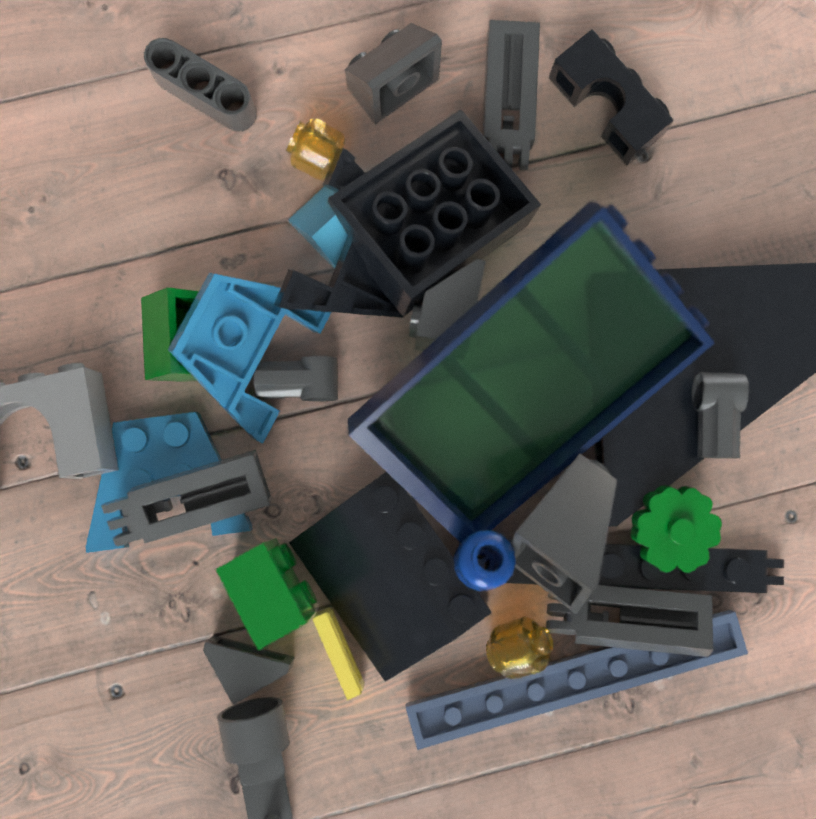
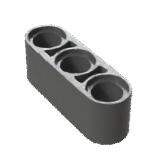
M157 38L146 46L144 61L158 85L164 90L233 131H245L255 123L257 110L247 86L241 81L168 38ZM169 61H174V64L167 69H161V67L165 63ZM202 81L209 82L205 88L194 90L198 83ZM234 102H244L243 106L238 110H227Z

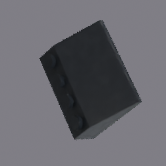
M461 109L328 198L329 205L376 284L403 317L413 310L414 304L420 305L423 303L426 291L476 259L482 260L526 228L541 206V203Z
M387 472L289 542L385 682L454 641L492 613L479 593L467 587L459 580L454 569V558L406 490Z

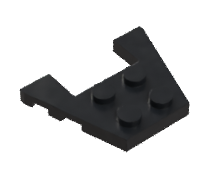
M340 148L335 152L323 186L338 192L365 172L354 161L356 158L348 150ZM347 237L328 285L298 271L288 269L274 303V306L283 309L403 318L401 313L376 284L349 237Z

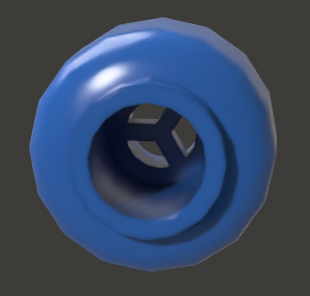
M491 530L478 531L466 537L459 544L454 555V569L459 580L467 587L477 591L492 590L505 584L513 575L516 565L515 551L511 543L502 534ZM477 555L483 556V558L479 559L477 558Z

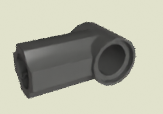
M331 356L302 357L301 361H260L254 372L256 397L264 399L301 398L302 401L310 402L337 401L338 358Z
M696 373L692 385V403L694 409L698 411L697 457L718 459L740 458L741 413L747 406L749 395L748 380L745 374Z

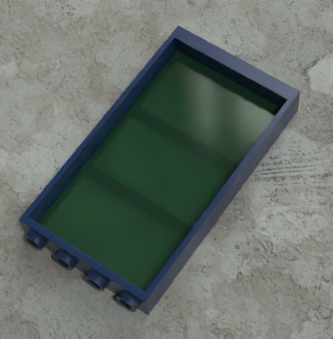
M590 200L348 418L349 436L460 543L466 537L478 531L494 529L569 466L579 454L587 451L715 343L704 330L710 325L707 319L693 305L686 308L678 298L683 293L682 288L668 273L664 272L660 276L651 265L656 260L655 255L639 238L634 242L623 230L629 225L627 220L612 204L604 207Z

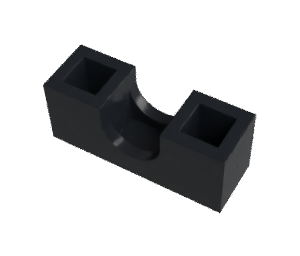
M593 29L554 60L549 79L574 107L585 98L593 95L603 96L612 102L616 115L609 120L601 138L626 166L659 140L674 121L665 103L658 98H654L643 86L638 73L632 68H627L616 56L611 43L604 38H600Z

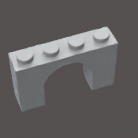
M72 363L58 367L59 373L46 376L44 373H29L19 376L17 383L5 385V383L0 382V426L14 412L27 407L36 408L45 417L52 432L59 478L82 479L119 470L102 373L86 368L82 363Z

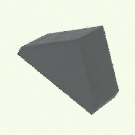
M216 635L207 640L203 648V652L233 705L286 675L293 666L295 659L294 656L264 648L258 651L256 646Z

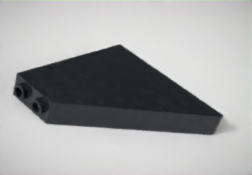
M816 263L656 269L660 276L664 272L668 273L682 288L683 293L678 298L686 308L693 305L707 319L710 325L704 330L715 343L594 444L595 460L602 463L609 470L610 475L617 479L609 527L618 526L643 507V498L647 493L655 491L661 485L670 486L705 459L697 457L698 411L694 409L692 403V385L697 372L745 374L748 380L749 395L747 406L741 413L740 431L816 373ZM627 270L592 272L584 281L589 360L614 388L679 334ZM590 381L593 407L604 396Z

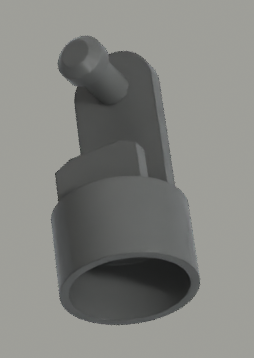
M276 697L256 698L224 709L217 716L226 762L237 764L248 819H293L281 753L290 745L282 700Z

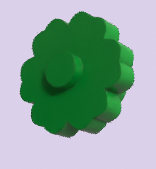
M661 485L655 491L647 493L643 498L645 509L638 510L632 515L633 527L631 529V538L642 545L640 550L642 559L666 573L671 572L675 568L690 573L697 566L705 565L709 561L708 548L717 546L721 541L720 530L722 521L719 516L710 513L713 505L712 500L708 496L701 494L697 489L686 485L681 486L679 489Z

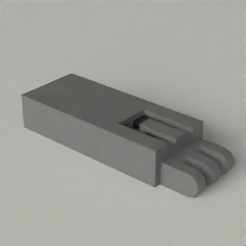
M490 20L487 32L482 135L498 153L503 154L504 161L511 169L513 154H519V170L528 171L529 152L532 150L535 142L540 22ZM502 110L520 111L519 130H513L514 116L504 115L503 129H501Z
M253 450L135 486L127 492L128 496L106 502L101 507L104 514L113 513L118 510L122 511L123 515L107 521L110 530L127 526L128 531L113 537L115 546H121L143 539L144 543H149L269 506L272 497L257 451ZM180 495V502L184 504L186 512L158 520L156 513L171 511L173 505L170 498Z
M597 585L576 614L563 604H547V614L564 617V621H546V631L575 635V644L709 657L713 651L711 595ZM548 593V598L557 600ZM591 605L620 608L619 623L608 622L609 611H603V613L591 612Z

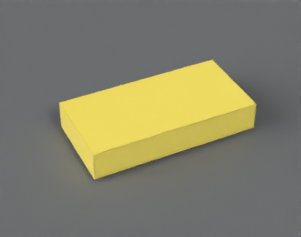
M328 607L317 612L312 620L347 700L362 694L365 682L333 608Z

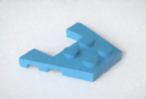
M209 273L171 342L168 351L251 438L263 444L280 410L245 392L250 379L284 315L312 332L321 334L332 312L279 308L274 306L280 287Z
M189 412L113 422L112 434L119 470L101 475L86 543V553L129 547V543L115 546L113 537L117 534L126 532L127 526L110 530L107 524L108 520L123 515L122 511L118 510L113 513L104 514L101 507L102 504L128 496L127 492L135 486L222 460L200 413ZM245 513L211 523L212 536L253 530L252 523Z

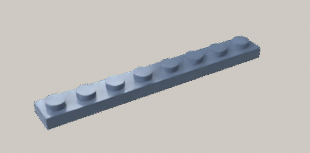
M727 610L712 615L713 651L709 657L602 646L406 703V711L417 750L747 655L748 651L736 612Z

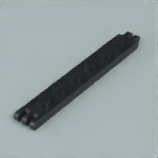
M605 544L598 585L640 589L768 593V585H784V576L768 575V568H784V559L768 558V550L708 548L709 561L705 565L697 566L690 573L683 572L678 568L666 573L642 559L640 555L642 545ZM516 567L514 568L513 575L506 582L511 584H536Z

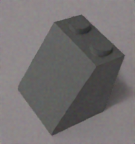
M582 454L576 457L519 527L511 544L515 551V567L575 614L599 583L617 479L610 475L609 470L602 463L593 459L589 460Z

